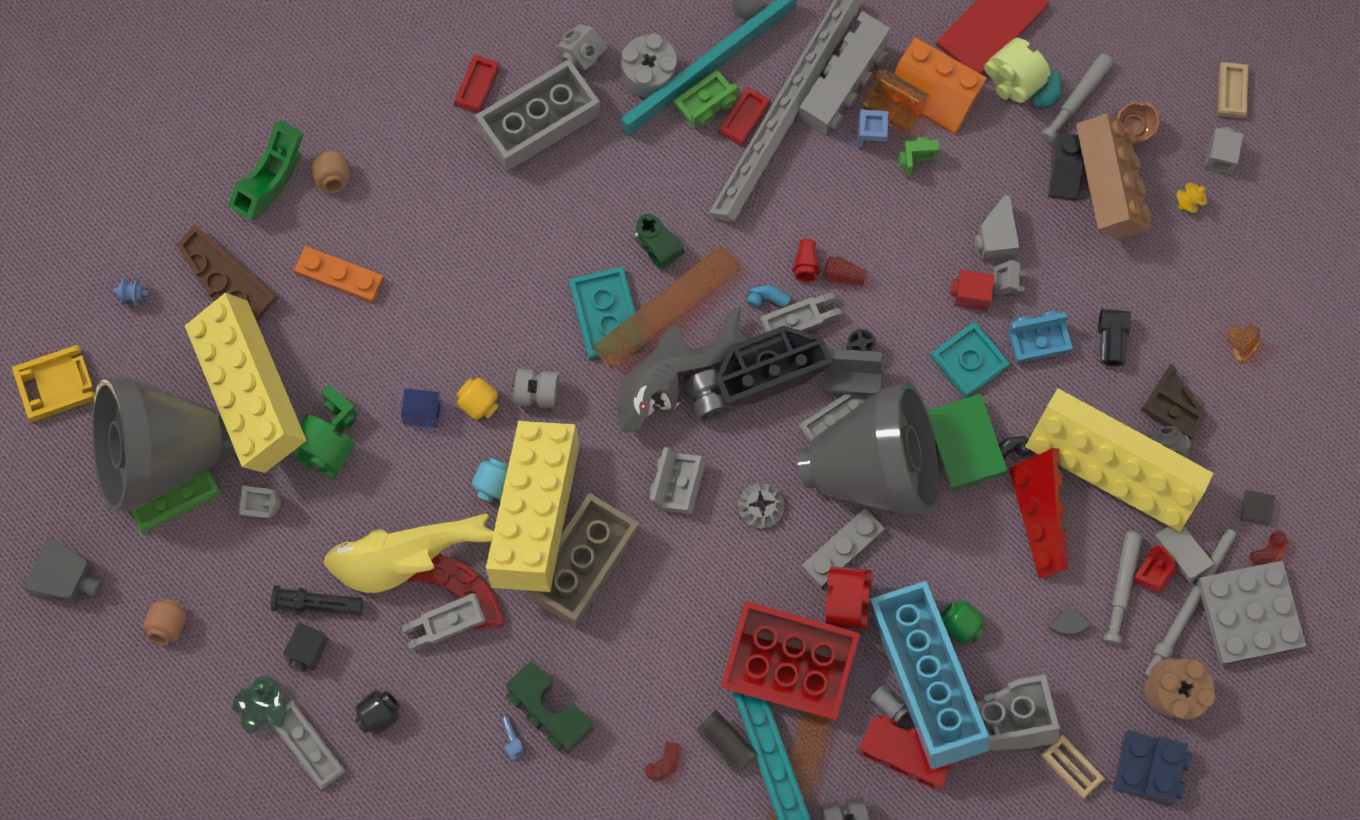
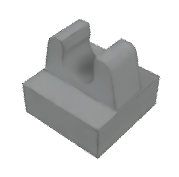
M1010 260L993 268L994 283L992 294L1003 296L1005 294H1018L1025 290V287L1019 285V279L1026 277V273L1020 269L1019 262Z

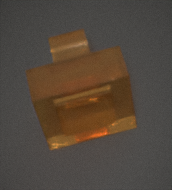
M1251 323L1244 331L1237 325H1233L1227 332V335L1230 336L1228 343L1233 346L1234 358L1242 363L1261 344L1260 329Z

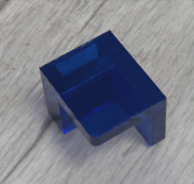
M405 389L401 410L403 424L438 428L441 407L440 393Z

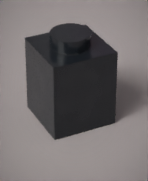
M298 622L283 653L286 660L289 661L288 666L300 672H304L305 669L314 672L328 643L327 635Z

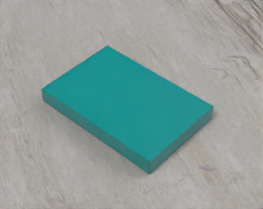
M623 266L568 279L588 360L644 348Z

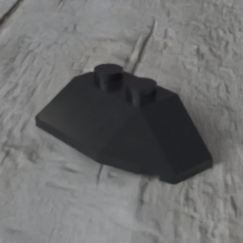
M781 326L732 345L715 380L727 406L753 404L806 383L830 367L834 362L821 336Z

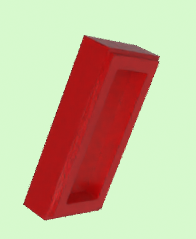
M474 54L454 100V106L477 114L480 113L499 72L500 63Z
M747 86L718 129V134L742 147L769 107L771 99Z

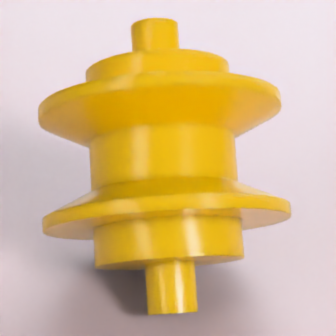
M1188 182L1185 186L1186 191L1179 190L1177 192L1178 208L1196 213L1198 211L1197 204L1204 206L1207 203L1206 188L1203 185L1200 187L1197 184Z

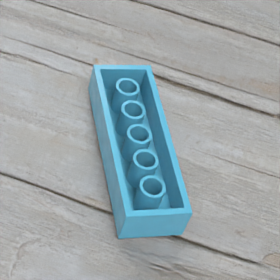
M927 581L871 598V615L931 770L989 751L988 732Z

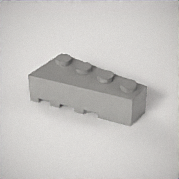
M863 11L857 18L856 32L852 33L849 31L844 38V43L839 51L840 56L833 55L824 71L825 79L821 76L818 78L799 108L798 119L825 136L831 128L835 130L843 119L842 112L846 107L851 108L859 95L857 91L861 86L866 87L874 74L872 70L876 65L880 67L888 56L886 47L891 28Z

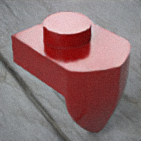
M1156 545L1151 548L1149 556L1134 576L1135 584L1162 594L1177 572L1174 557L1163 545Z

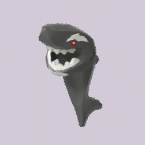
M740 307L734 308L728 314L719 336L709 346L690 349L684 343L677 324L671 326L666 331L653 353L635 365L622 381L617 401L618 424L622 432L635 431L641 427L646 417L654 411L653 404L660 407V409L670 411L679 405L680 402L677 401V372L702 368L724 361L732 345L748 340L740 331Z

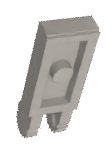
M831 292L814 299L813 297L761 316L759 321L765 333L781 326L807 332L823 326V324L835 321L843 313L840 308L832 309L822 314L819 313L818 308L835 301L836 298Z
M473 593L420 615V618L404 624L402 630L404 634L425 627L427 635L416 638L408 643L409 650L413 651L487 622L478 595Z

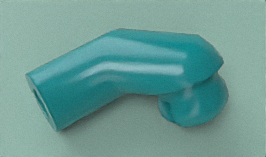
M1050 72L1051 75L1047 78L1049 80L1047 87L1041 90V92L1034 94L1033 101L1035 106L1048 107L1059 100L1061 96L1059 72Z

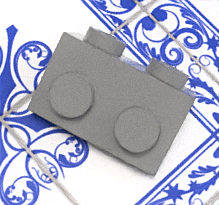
M664 447L662 455L657 461L655 481L650 487V502L661 511L692 514L706 459L698 455L676 453L671 448Z

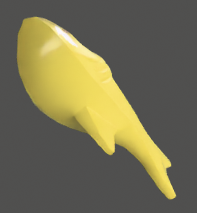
M486 513L459 521L421 526L389 534L385 530L378 529L371 531L370 534L358 541H346L336 545L326 554L323 564L332 575L346 586L365 593H379L397 587L417 572L433 569L434 565L431 559L448 546L461 542L492 541L494 531L485 527L490 519Z

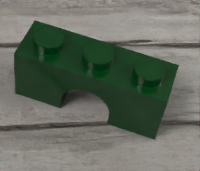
M532 660L505 684L509 692L506 695L507 699L517 709L522 706L529 713L526 717L527 720L537 730L542 727L550 735L547 741L558 752L563 749L569 754L594 730L593 724L573 703L560 713H551L542 706V700L546 693L553 688V684Z

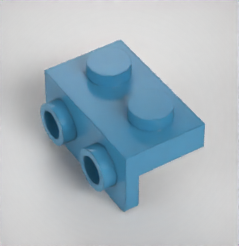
M1053 310L1045 312L1041 317L1031 319L1030 316L1019 317L1011 323L1008 336L1016 364L1072 352L1073 347L1066 326L1067 312L1058 313V311Z

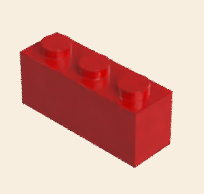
M882 715L880 718L874 716L857 754L939 792L953 763L931 770L916 730L908 728L905 731L897 727V722L891 718Z

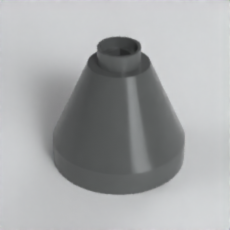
M131 378L103 379L99 382L92 410L93 455L102 496L112 511L140 509L217 466L221 457L233 454L234 446L221 416H217L213 408Z
M911 383L882 388L814 437L810 448L799 450V474L803 485L807 489L818 488L826 496L905 516L934 512L938 506L941 477L934 430L925 403L918 390Z

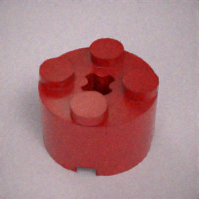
M830 567L827 582L829 588L828 595H826L825 623L836 627L868 629L869 612H871L870 599L872 595H870V588L872 587L873 570Z

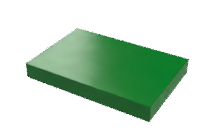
M982 394L927 410L952 491L1008 474Z

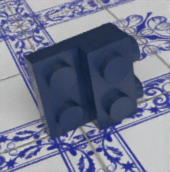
M1127 730L1112 789L1171 806L1175 803L1176 799L1180 800L1184 792L1185 782L1180 781L1182 770L1187 771L1191 762L1192 754L1187 752L1188 744L1160 736L1154 738Z

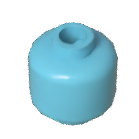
M494 458L480 463L472 480V486L478 490L477 497L493 503L494 498L501 499L508 464Z

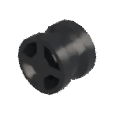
M855 330L849 335L846 350L860 351L855 348L858 347L861 351L874 352L876 339L868 330Z

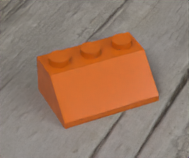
M915 37L898 63L884 94L951 133L956 134L982 94L987 78Z

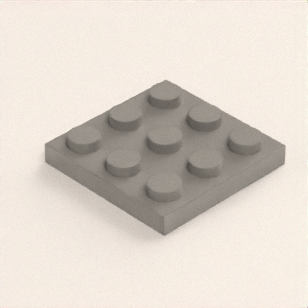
M1283 561L1204 576L1197 579L1219 665L1300 649L1306 646Z

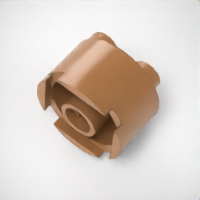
M1181 658L1161 660L1151 668L1148 680L1145 681L1144 692L1147 702L1153 710L1166 717L1193 719L1202 715L1215 701L1212 676L1199 661Z

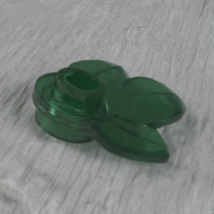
M261 676L257 678L251 687L241 690L234 699L232 710L242 713L241 723L248 734L255 732L265 720L277 727H282L284 723L286 703L279 696V685L272 677ZM266 686L265 694L261 695L262 688Z

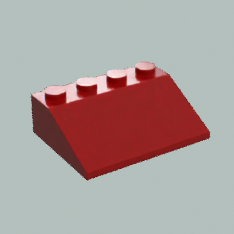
M745 601L721 688L837 720L860 633Z

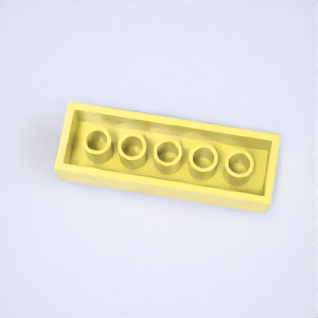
M224 293L187 323L185 328L241 466L266 473L307 440L248 301Z
M1059 388L1054 393L1025 446L1037 454L1052 448H1060V459H1057V465L1179 532L1202 498L1214 474Z
M518 421L486 565L491 588L550 592L580 446L575 424Z

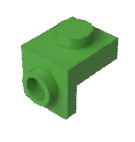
M922 137L915 141H905L903 151L898 154L899 168H904L905 177H911L913 162L937 161L940 150L939 139L931 140L930 138Z

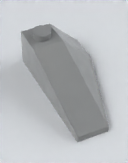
M1046 674L1017 679L1007 684L1006 688L995 694L990 693L983 697L982 701L976 703L989 735V751L1034 748L1055 744L1059 741L1060 728Z

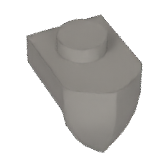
M243 485L240 487L237 516L270 519L280 509L281 500L275 490Z

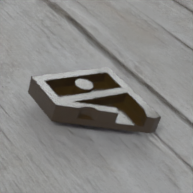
M1170 364L1141 411L1165 426L1176 425L1182 434H1186L1191 441L1207 414L1201 405L1194 400L1193 393L1189 387L1185 386L1177 375L1176 367Z

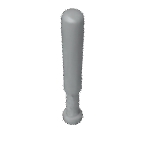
M1100 54L1061 107V112L1054 119V122H1052L1049 128L1042 130L1041 137L1045 141L1054 143L1056 135L1069 118L1073 117L1112 67L1113 60L1109 55Z
M1136 531L1127 532L1123 541L1111 605L1113 611L1108 633L1103 637V641L1111 645H1120L1122 641L1119 633L1124 610H1127L1142 544V535Z

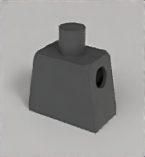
M48 537L24 589L35 597L77 604L82 593L97 597L102 588V581L90 576L93 566L89 561Z

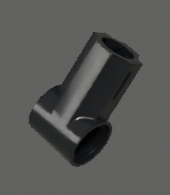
M1100 309L1098 319V333L1101 334L1100 364L1109 367L1125 365L1127 336L1129 335L1131 325L1130 311Z

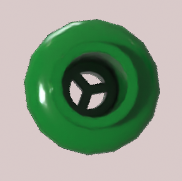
M964 600L950 602L940 615L948 636L960 644H965L970 640L975 642L984 632L985 628L982 626L983 614Z

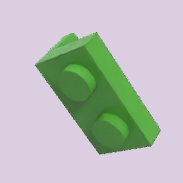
M716 70L675 99L674 106L693 129L701 124L705 126L714 119L715 114L720 110H727L736 103L738 86L735 83L730 85L722 74Z

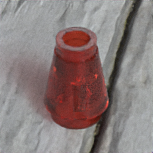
M838 255L836 258L829 256L823 272V278L829 279L830 283L858 285L861 287L867 275V270Z

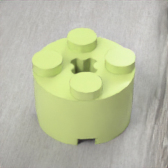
M1021 38L1012 39L984 65L985 72L997 86L995 88L997 94L1004 100L1010 98L1019 103L1027 101L1049 81L1047 78L1051 75L1050 68L1042 54L1038 50L1033 53L1027 48L1030 43Z

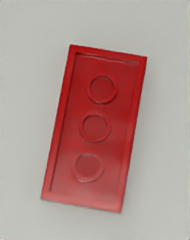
M977 0L937 40L936 46L949 57L982 75L985 72L984 65L1012 39L1018 38L1048 7L1049 2L1047 0Z

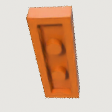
M307 246L304 247L294 268V273L298 276L372 304L384 281V277L381 274Z

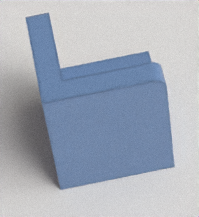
M860 110L857 123L856 148H862L864 140L886 142L888 135V111Z

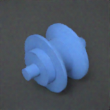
M124 277L122 282L118 284V288H113V294H117V298L121 301L122 306H125L127 301H133L134 306L138 307L139 302L143 300V296H148V290H144V286L140 283L139 278H136L135 282L130 284L127 278Z

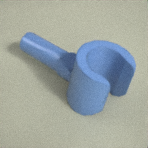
M509 716L502 718L510 742L503 747L511 760H515L523 754L524 749L514 733Z

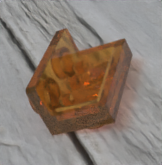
M881 68L875 77L869 94L863 100L862 106L868 110L888 111V122L906 132H910L921 117L930 95L895 74Z

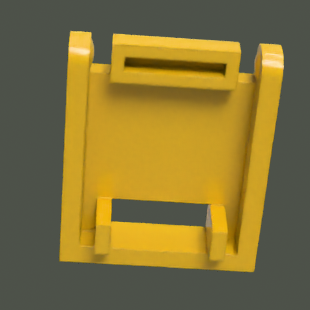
M79 345L71 346L12 367L27 417L31 423L94 401L95 392L91 391L93 390V385L84 357L79 356L72 359V357L82 353ZM33 379L36 380L42 401L40 398L30 401L25 382Z

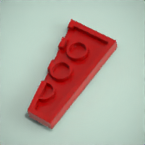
M1060 448L1049 449L1009 468L1039 578H1048L1068 569L1066 531L1062 530L1061 522L1062 515H1064V503H1060L1059 486H1062V474L1058 473L1057 459H1060Z

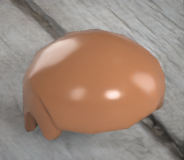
M1131 102L1118 112L1116 118L1132 129L1135 137V142L1132 144L1147 142L1155 136L1160 124L1158 111L1148 102Z

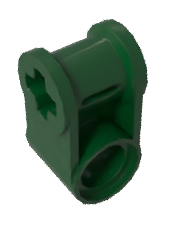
M644 214L639 217L636 223L635 239L660 270H663L685 253L680 241L669 232L658 217L653 214Z

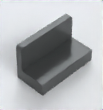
M828 349L834 363L826 369L823 385L825 393L873 396L881 390L885 368L882 352Z

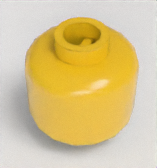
M469 378L456 393L458 397L457 406L474 420H479L483 416L489 418L499 407L495 403L498 398V392L482 378H475L474 380Z

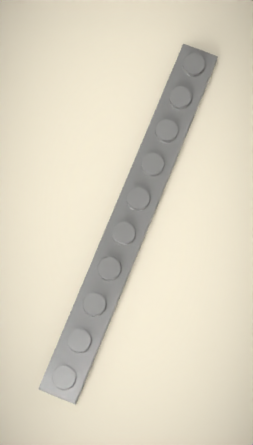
M863 0L833 1L710 209L709 214L714 219L734 222L735 218L740 214L745 201L754 190L755 184L766 169L775 150L779 147L786 131L793 123L801 104L820 77V73L833 55V51L844 36L853 17L857 14Z

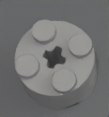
M652 33L635 38L622 51V82L627 91L636 97L641 96L647 99L676 76V53L673 47L658 34Z

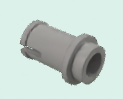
M884 685L876 690L870 698L889 718L897 723L909 712L906 708V703L903 702L901 704Z

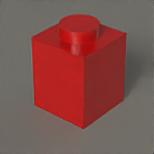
M960 270L958 279H953L951 284L950 296H955L954 306L988 311L992 299L994 275Z

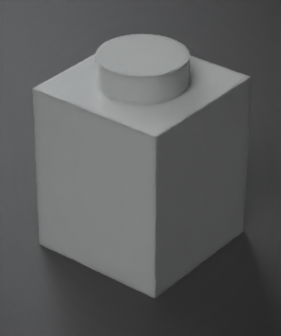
M1216 127L1210 137L1204 168L1232 174L1238 164L1243 133L1236 132L1229 127Z

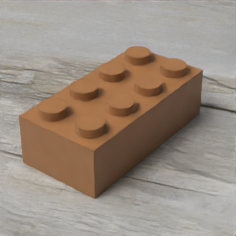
M1108 113L1077 123L1076 126L1098 230L1119 241L1151 231L1149 221H1151L1152 217L1143 197L1146 194V188L1142 179L1139 178L1138 169L1140 168V161L1133 150L1132 143L1135 142V137L1132 129Z

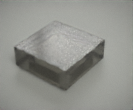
M1246 490L1243 496L1240 520L1269 526L1272 520L1275 496Z

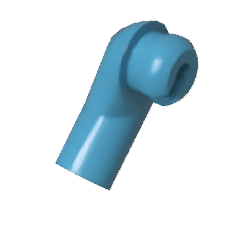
M772 285L753 287L748 292L747 302L753 307H759L762 301L770 300L785 308L791 296Z

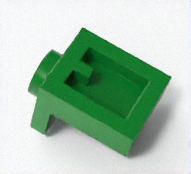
M328 384L321 391L325 400L323 405L336 416L330 424L336 427V432L340 433L342 430H348L354 424L357 412L348 400Z

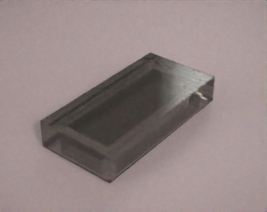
M718 710L712 712L696 730L736 775L758 754Z

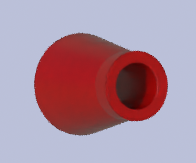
M805 238L799 241V248L792 272L795 274V279L800 282H813L817 279V275L820 274L816 241L813 239Z

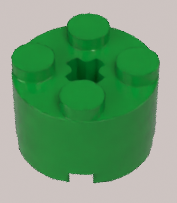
M305 415L300 422V426L307 441L290 454L295 456V461L303 467L310 469L313 465L319 468L318 472L334 480L356 444L345 433L340 437V434L335 431L336 427L312 415L308 417Z

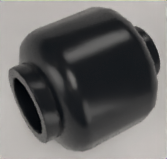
M374 690L356 705L355 710L358 718L355 719V722L363 732L368 733L371 731L374 734L380 735L399 719L398 710L401 708L400 704L387 690L383 692Z

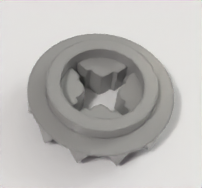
M757 482L754 485L747 486L742 492L738 501V510L741 518L748 525L760 529L769 528L781 519L784 513L785 501L780 490H777L771 484ZM759 495H761L764 502H769L770 504L766 506L764 516H762L759 507L753 506V504L757 503Z

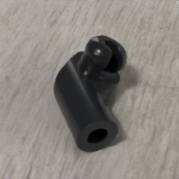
M1025 436L1005 438L999 443L1003 459L1014 451H1017L1023 457L1028 455L1031 450L1025 446L1029 439Z

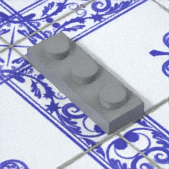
M864 508L801 565V569L821 589L828 582L830 567H846L885 531V528Z

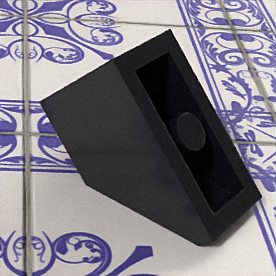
M1057 133L1052 146L1048 197L1077 200L1084 162L1078 135Z

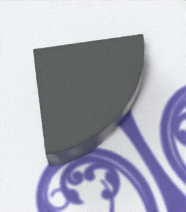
M1068 605L1048 629L1060 635H1073L1085 631L1091 623Z

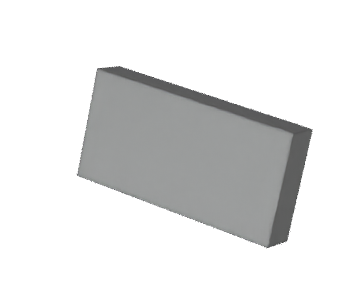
M1168 526L1155 534L1156 542L1159 545H1163L1172 554L1176 567L1189 583L1214 568L1213 561L1184 526L1180 532Z

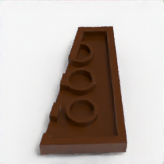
M196 224L176 244L213 302L224 293L247 300L257 322L278 300L272 292Z

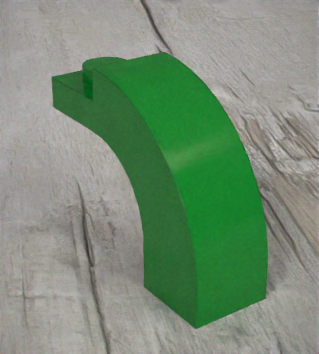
M282 120L276 122L261 160L248 176L235 183L227 207L250 221L265 211L276 199L293 174L302 154L298 150L304 133Z

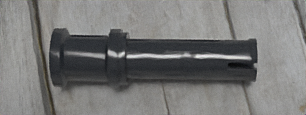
M274 585L271 597L272 612L283 609L296 611L297 614L305 613V610L353 614L357 616L362 614L363 597L307 593V589L302 587L298 590L281 589L279 585ZM282 598H291L294 601H283ZM307 600H312L314 603H307ZM321 602L343 603L345 606L321 604Z

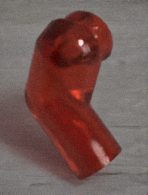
M1280 530L1273 531L1265 549L1250 552L1252 565L1257 566L1279 561L1288 544L1286 534Z
M666 742L664 757L654 764H647L645 768V775L648 779L662 781L676 771L680 744Z

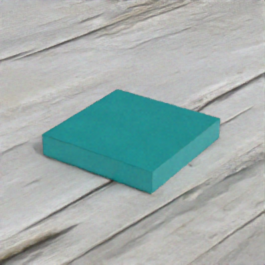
M975 321L930 353L929 356L964 399L973 395L1011 365Z

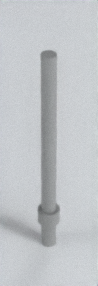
M1226 529L1210 557L1214 563V568L1200 577L1216 573L1237 536L1235 531ZM1197 582L1163 642L1158 643L1153 651L1154 658L1144 673L1146 678L1149 677V671L1157 662L1171 658L1174 651L1172 649L1201 599Z

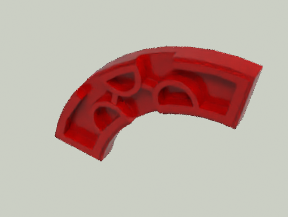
M439 553L431 559L434 565L433 569L417 572L408 579V582H427L439 585L452 592L459 599L476 593L487 622L474 627V629L480 630L504 626L498 602L492 591L475 571L460 561L458 562Z

